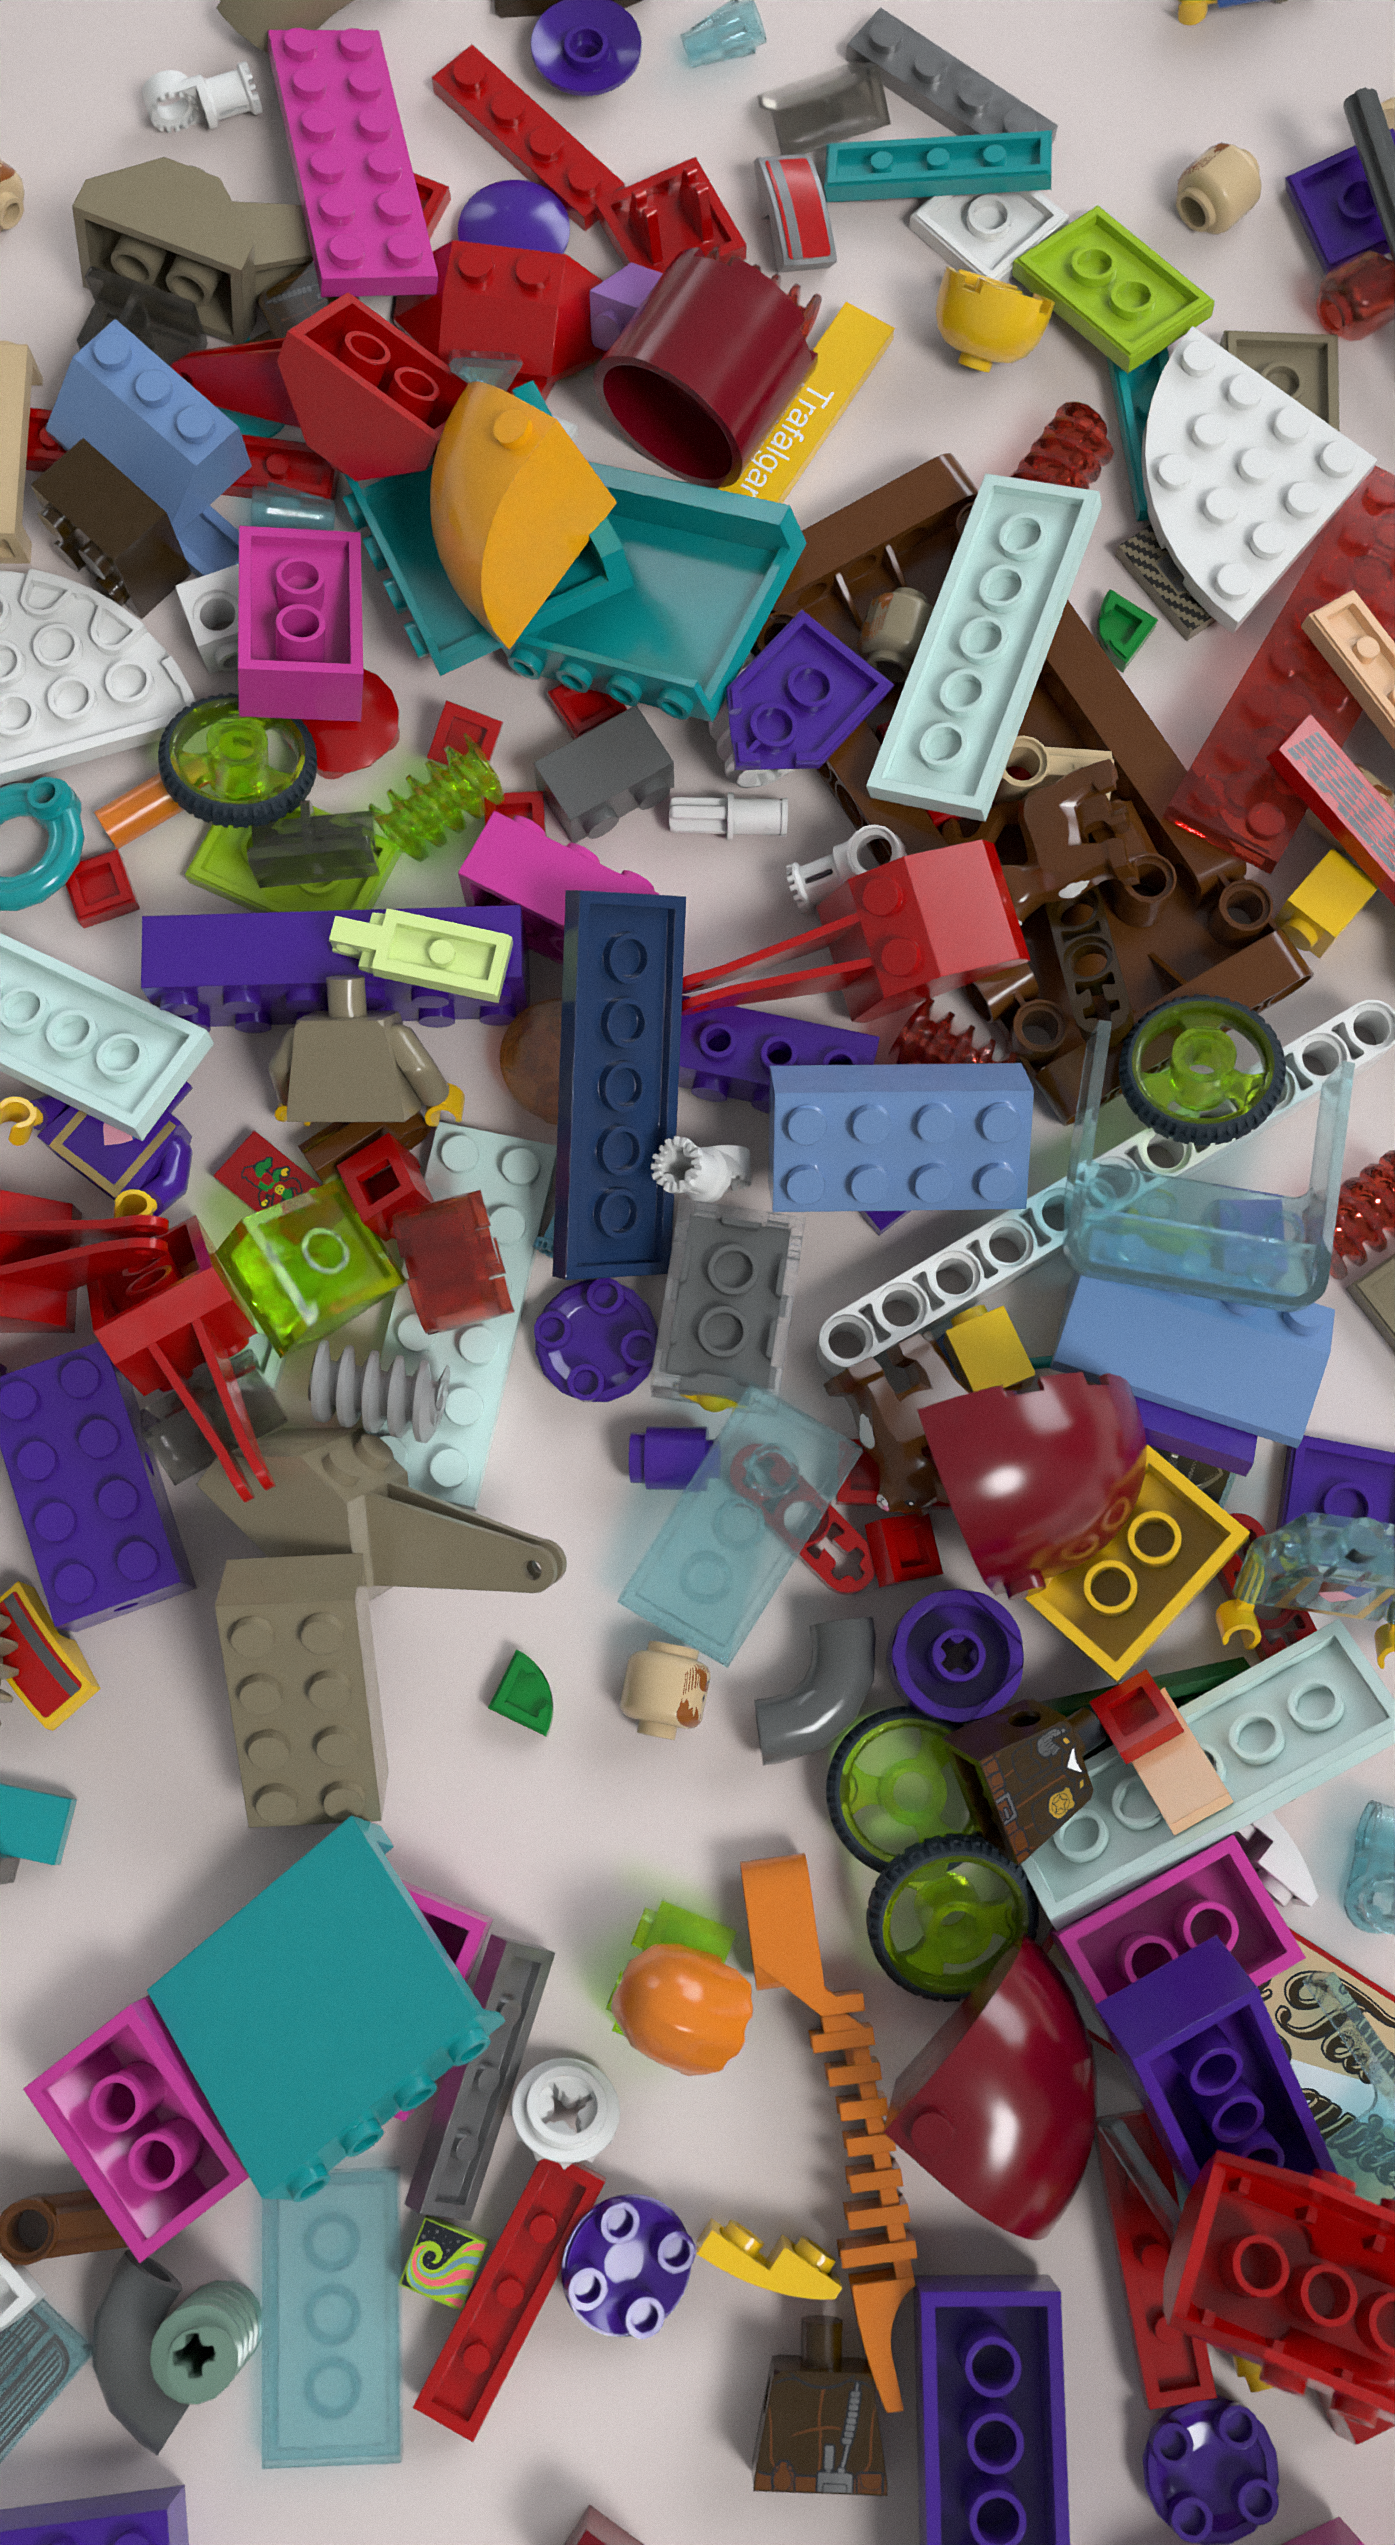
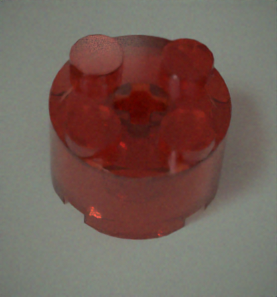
M481 1189L408 1208L405 1211L392 1215L400 1258L405 1259L409 1279L406 1280L418 1318L426 1334L444 1333L515 1312L506 1277L495 1278V1276L506 1274V1269L496 1237H492L491 1230L488 1227L491 1226Z

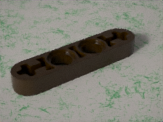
M1097 884L1074 899L1045 903L1078 1030L1083 1040L1089 1045L1104 1049L1113 1048L1127 1039V1035L1134 1025V1014L1100 889ZM1085 904L1093 908L1092 916L1081 925L1070 926L1061 922L1063 913L1073 905ZM1099 954L1107 959L1104 969L1094 976L1084 977L1074 972L1076 963L1086 955ZM1104 994L1111 1013L1110 1023L1099 1025L1093 996Z

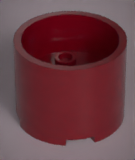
M700 247L686 249L675 256L595 367L593 383L597 398L604 412L618 431L639 452L659 467L685 481L709 488H724L736 483L809 380L817 366L818 353L808 348L807 342L799 329L806 320L805 317L776 283L761 271L739 258H736L731 266L722 262L705 258Z

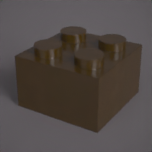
M82 438L31 484L42 507L37 515L44 526L58 539L53 544V547L60 557L76 572H79L83 567L96 578L93 583L102 595L118 603L120 606L125 604L141 620L176 588L175 585L181 584L192 574L167 512L86 439Z

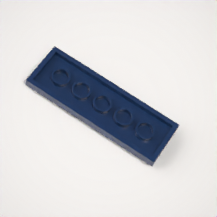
M583 890L565 891L552 1277L576 1280L671 1274L674 1194L663 1190L664 1186L657 1184V1181L653 1179L652 1174L655 1172L651 1169V1164H655V1159L652 1158L653 1155L661 1152L659 1150L660 1145L664 1146L666 1144L664 1140H673L674 1136L677 1135L686 896Z

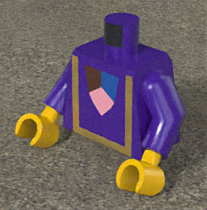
M187 1081L143 1141L48 1094L30 1101L12 1096L0 1102V1125L8 1121L17 1123L11 1128L8 1140L13 1145L21 1146L29 1141L33 1128L42 1130L37 1137L56 1156L115 1201L113 1218L130 1215L159 1216L187 1192L193 1155L190 1146L192 1136L185 1126L171 1114L193 1089Z

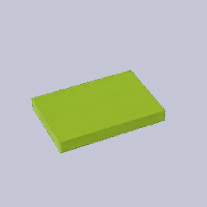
M1098 205L1016 258L1013 262L1012 276L1032 293L1053 300L1055 302L1053 311L1127 374L1187 334L1192 326L1196 328L1212 317L1215 301Z
M239 774L224 803L238 805L258 803L273 798L282 792ZM301 802V805L291 814L287 812L286 817L280 818L274 823L269 821L268 825H259V827L250 825L248 826L249 828L238 827L237 829L230 825L226 828L221 825L216 826L212 824L185 876L189 883L255 913L370 910L374 907L402 851L400 845L308 803Z

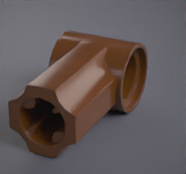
M1118 799L1112 802L1127 805L1131 830L1123 834H1115L1109 828L1096 829L1088 834L1089 843H1097L1112 838L1124 840L1127 854L1134 855L1137 860L1140 884L1152 888L1157 896H1141L1135 892L1132 886H1124L1116 878L1109 879L1108 882L1114 892V911L1119 919L1129 926L1138 928L1149 927L1160 921L1166 912L1176 887L1177 875L1175 868L1169 860L1157 853L1132 801H1121Z
M420 1111L405 1122H333L298 1147L327 1190L331 1193L344 1184L336 1167L337 1165L388 1132L410 1151L428 1136L431 1126L426 1124L425 1117Z
M90 2189L55 2194L37 2193L12 2203L0 2216V2253L6 2260L15 2265H30L43 2259L128 2247ZM27 2209L38 2211L47 2220L48 2236L41 2247H31L25 2244L19 2235V2220Z

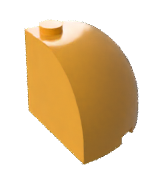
M473 381L468 383L457 400L439 439L430 484L432 530L440 561L453 589L476 620L497 641L510 650L589 542V535L608 516L617 502L556 418L498 387L484 382Z

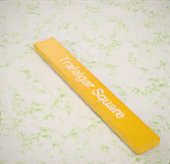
M845 302L812 350L818 353V362L809 380L737 482L728 487L718 488V490L783 504L893 341L895 328L856 306Z

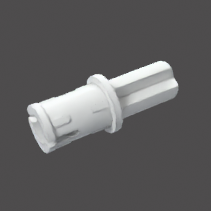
M728 792L727 798L675 797L671 799L669 804L670 831L674 833L726 834L727 840H733V834L780 835V837H786L787 798H734V792Z

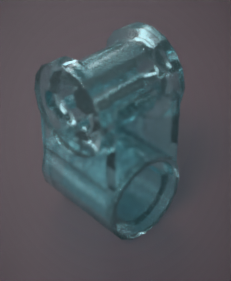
M1375 1800L1368 1802L1360 1817L1355 1837V1854L1347 1888L1344 1893V1909L1347 1918L1356 1928L1365 1933L1395 1935V1807ZM1375 1893H1382V1898L1392 1903L1390 1914H1383V1909L1373 1904Z

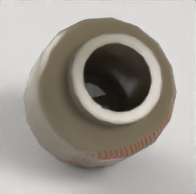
M901 587L894 592H885L874 597L867 608L857 639L858 653L864 661L890 682H905L907 680L934 609L928 603L927 597L918 590Z

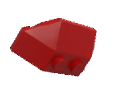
M452 240L433 251L438 273L437 293L397 296L393 317L394 325L457 372L554 383L585 369L603 357L607 352L593 346L591 338L590 290L603 281L567 254ZM460 350L514 353L516 360L461 357Z

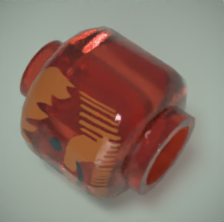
M1374 251L1362 252L1336 267L1321 281L1319 297L1316 301V311L1320 323L1330 335H1338V337L1341 336L1351 342L1360 341L1395 319V265L1393 260H1388L1384 255Z

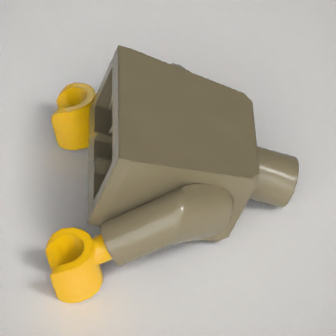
M365 976L327 977L328 1011H314L298 1019L295 1026L288 1029L268 1066L279 1101L274 1116L280 1122H304V1126H310L311 1122H405L421 1110V1102L426 1105L425 1122L428 1126L435 1127L439 1125L441 1110L452 1113L457 1123L462 1121L465 1104L463 1091L456 1085L446 1082L436 1063L412 1028L403 1025L402 1017L398 1011L367 1010Z

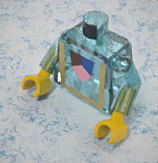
M1312 1512L1304 1513L1274 1533L1256 1538L1248 1549L1232 1590L1237 1598L1221 1604L1215 1613L1223 1645L1228 1643L1229 1637L1233 1632L1240 1629L1241 1638L1246 1650H1251L1259 1644L1261 1633L1253 1611L1255 1605H1266L1377 1622L1384 1618L1389 1623L1381 1625L1374 1634L1378 1666L1384 1669L1386 1655L1395 1651V1525L1379 1522L1369 1517L1351 1518Z

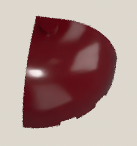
M1083 1372L1042 1376L1036 1380L1039 1386L1038 1391L1018 1395L1017 1391H1004L1003 1386L998 1385L917 1409L937 1470L964 1540L983 1581L995 1596L1007 1593L1009 1600H1017L1045 1590L1047 1586L1044 1579L1071 1570L1092 1558L1117 1535L1128 1520L1136 1505L1144 1481L1147 1446L1144 1424L1130 1384L1121 1376L1105 1373L1098 1377L1101 1385H1088Z
M1025 1931L895 2081L883 2133L942 2186L976 2213L1016 2236L1029 2240H1043L1066 2212L1080 2186L1088 2165L1095 2136L1098 2109L1097 2070L1093 2045L1090 2042L1074 1993L1053 1961Z

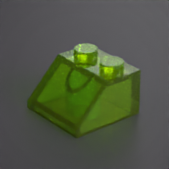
M342 1178L241 1219L215 1252L280 1358L331 1335L403 1287L407 1282L380 1237L362 1223Z

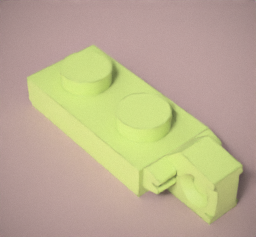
M388 908L385 914L372 913L369 923L335 916L329 942H331L333 947V953L359 959V970L371 973L375 977L499 1003L513 947L512 936L508 934Z

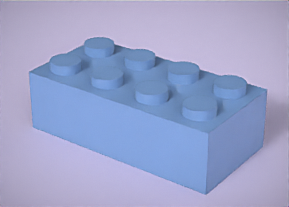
M1022 1063L770 1066L768 1185L773 1212L1026 1209L1034 1089Z

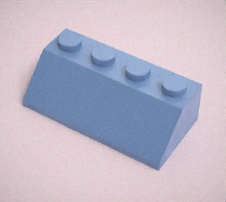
M1091 1232L1069 1283L1050 1369L1064 1374L1083 1372L1086 1381L1101 1385L1099 1376L1105 1373L1118 1375L1128 1381L1136 1397L1298 1449L1330 1356L1335 1309L1253 1284L1244 1279H1238L1206 1269L1185 1260L1175 1259L1140 1248L1122 1240H1115Z

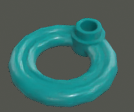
M42 777L33 783H12L0 788V825L17 817H33L43 829L47 830L49 837L46 852L35 866L27 872L14 877H0V911H20L44 902L67 883L80 862L85 839L80 817L82 804L69 785L59 778Z

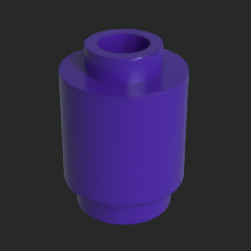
M647 1426L646 1432H631L629 1441V1478L631 1483H645L647 1490H708L709 1478H720L721 1440L709 1439L708 1427Z

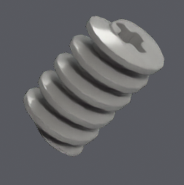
M321 1340L312 1362L308 1386V1400L311 1401L312 1415L315 1421L327 1423L334 1413L337 1412L340 1426L352 1428L362 1415L365 1431L377 1433L387 1420L390 1436L402 1438L412 1425L415 1440L427 1443L438 1428L444 1413L449 1390L450 1367L447 1365L439 1380L433 1381L431 1380L429 1361L422 1360L413 1376L406 1375L404 1356L396 1355L388 1371H383L380 1366L379 1351L371 1350L363 1366H358L355 1361L354 1346L346 1345L338 1361H333L330 1356L329 1341Z

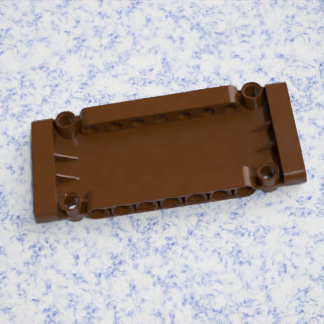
M951 453L941 454L802 530L807 544L750 651L755 655V658L801 610L860 656L857 649V639L867 608L874 597L885 592H894L901 587H907L923 593L927 597L928 603L935 607L979 492L955 456ZM1067 599L1017 736L1035 738L1045 747L1112 751L1114 767L1117 770L1119 780L1116 781L1117 790L1112 791L1110 794V802L1118 799L1121 801H1132L1157 853L1168 859L1175 868L1177 875L1176 887L1166 912L1160 921L1149 927H1132L1122 922L1114 911V892L1108 880L1098 884L1134 1014V1024L1138 1023V1020L1146 1012L1153 1010L1155 1006L1167 1000L1172 1002L1173 998L1176 997L1179 998L1185 995L1193 997L1194 994H1209V997L1213 998L1215 995L1223 998L1227 997L1230 998L1231 1002L1234 1003L1236 1000L1248 1006L1249 1011L1254 1010L1259 1014L1301 988L1313 977L1314 973L1285 931L1280 929L1271 917L1273 913V899L1270 892L1262 884L1244 878L1247 872V865L1238 843ZM906 681L891 682L894 684L891 692L828 760L816 770L857 831L864 826L874 824L885 826L901 839L906 847L905 852L907 855L949 847L941 835L942 829L938 830L924 809L871 798L866 787L881 748V744L875 736L877 726L892 719ZM998 804L991 806L990 809L998 806ZM970 818L957 821L963 835L966 837H971L975 834L982 821ZM1016 824L1005 826L994 844L1001 866L1024 865L1028 861L1021 827ZM878 838L866 844L880 866L890 862L892 848L888 840ZM1138 884L1132 886L1135 892L1141 896H1157L1156 892L1147 885ZM1044 903L1031 913L1020 926L1031 961L960 988L975 1011L986 1023H996L1006 1039L1005 1049L1009 1058L1014 1063H1022L1024 1069L1027 1070L1062 1125L1068 1126L1123 1095L1119 1080V1060L1124 1042L1113 1048L1101 1049L1093 1047L1083 1040L1073 1016ZM1085 904L1073 905L1063 913L1061 922L1070 926L1081 925L1092 916L1094 910ZM1238 908L1243 910L1250 917L1252 923L1240 924L1234 921L1229 916L1227 909ZM1099 954L1086 955L1076 963L1074 972L1084 977L1094 976L1104 969L1107 959ZM1104 994L1093 996L1099 1025L1110 1023L1111 1013ZM1192 1016L1173 1020L1160 1026L1144 1039L1133 1058L1132 1070L1137 1085L1236 1028L1237 1025L1219 1018ZM1028 1026H1038L1049 1034L1051 1042L1045 1045L1033 1044L1024 1037L1022 1029Z

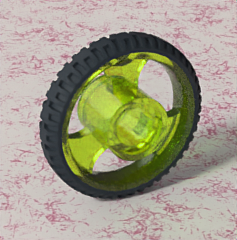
M231 692L228 695L221 693L217 696H208V699H199L198 702L191 703L190 707L186 706L181 712H178L175 718L170 720V723L165 728V732L161 736L158 749V764L164 787L182 809L186 810L190 815L194 814L195 818L202 819L206 823L211 821L216 826L221 825L228 828L230 825L238 829V827L249 828L248 826L253 825V827L268 825L269 821L274 823L278 819L286 817L287 812L291 814L298 808L301 802L305 801L314 785L317 773V752L313 737L301 719L239 716V696ZM211 726L206 736L207 752L195 754L182 750L192 736L200 730ZM274 730L290 744L296 757L294 772H280L269 766L266 731ZM209 781L212 790L219 797L202 791L198 786Z
M1194 994L1193 997L1188 995L1173 998L1172 1002L1167 1000L1155 1006L1153 1010L1146 1012L1128 1033L1119 1060L1121 1090L1126 1103L1134 1115H1137L1138 1119L1149 1129L1153 1128L1155 1133L1167 1139L1171 1137L1173 1141L1187 1145L1189 1142H1192L1195 1146H1210L1211 1143H1215V1145L1228 1143L1233 1138L1237 1140L1251 1133L1252 1129L1258 1128L1275 1109L1284 1087L1286 1075L1284 1051L1280 1040L1277 1039V1034L1269 1023L1266 1024L1265 1019L1258 1015L1256 1011H1249L1248 1006L1236 1000L1233 1003L1230 1001V998H1223L1215 995L1213 998L1209 997V994ZM1178 1025L1184 1032L1176 1039L1173 1045L1170 1069L1156 1074L1142 1072V1058L1151 1041L1163 1031ZM1226 1026L1235 1030L1252 1044L1260 1057L1263 1073L1245 1074L1235 1069L1236 1047L1232 1039L1226 1033L1219 1030L1221 1027ZM1205 1065L1212 1068L1214 1072L1200 1074L1192 1071L1189 1067ZM1228 1099L1234 1104L1237 1111L1222 1117L1202 1119L1180 1115L1169 1110L1168 1107L1175 1101L1185 1109L1204 1112L1217 1108Z
M898 1706L870 1715L853 1727L843 1738L829 1766L826 1780V1802L830 1820L839 1839L861 1863L881 1873L883 1869L888 1868L887 1864L897 1855L874 1844L862 1832L853 1815L868 1805L877 1804L890 1820L898 1824L913 1826L919 1844L923 1843L924 1839L936 1835L945 1837V1834L961 1833L963 1836L967 1834L978 1836L970 1814L961 1832L949 1828L939 1816L947 1799V1786L940 1771L949 1762L942 1738L951 1732L965 1727L962 1723L940 1722L921 1714L911 1706ZM899 1729L919 1730L921 1744L915 1758L898 1760L891 1763L882 1771L879 1777L864 1773L855 1764L862 1751L881 1735ZM908 1772L919 1775L925 1781L928 1788V1797L925 1804L913 1812L903 1810L896 1803L893 1792L898 1778ZM948 1856L930 1861L914 1870L905 1879L920 1880L945 1874L961 1865L971 1856Z
M961 1833L945 1834V1837L936 1835L926 1838L923 1843L919 1844V1842H916L904 1849L905 1852L902 1855L900 1853L887 1864L888 1868L883 1869L877 1878L876 1886L872 1888L868 1900L866 1913L867 1932L871 1948L878 1963L888 1977L898 1986H902L907 1992L915 1996L921 1995L924 1999L937 2002L940 1999L943 2002H960L962 1998L966 1999L1024 1931L1035 1941L1037 1936L1036 1929L1039 1926L1036 1893L1023 1867L1016 1865L999 1854L997 1848L989 1841L984 1840V1838L970 1834L963 1836ZM951 1862H968L984 1866L997 1874L1006 1883L1009 1890L998 1899L981 1901L975 1887L967 1878L956 1873H947L948 1864ZM906 1887L917 1891L914 1899V1912L923 1936L913 1947L899 1951L892 1938L891 1917L895 1903ZM951 1912H965L964 1916L956 1923L950 1925L940 1924L941 1920ZM992 1933L1006 1938L1000 1948L981 1964L964 1971L943 1973L944 1962L949 1964H965L980 1957L988 1948L992 1939Z

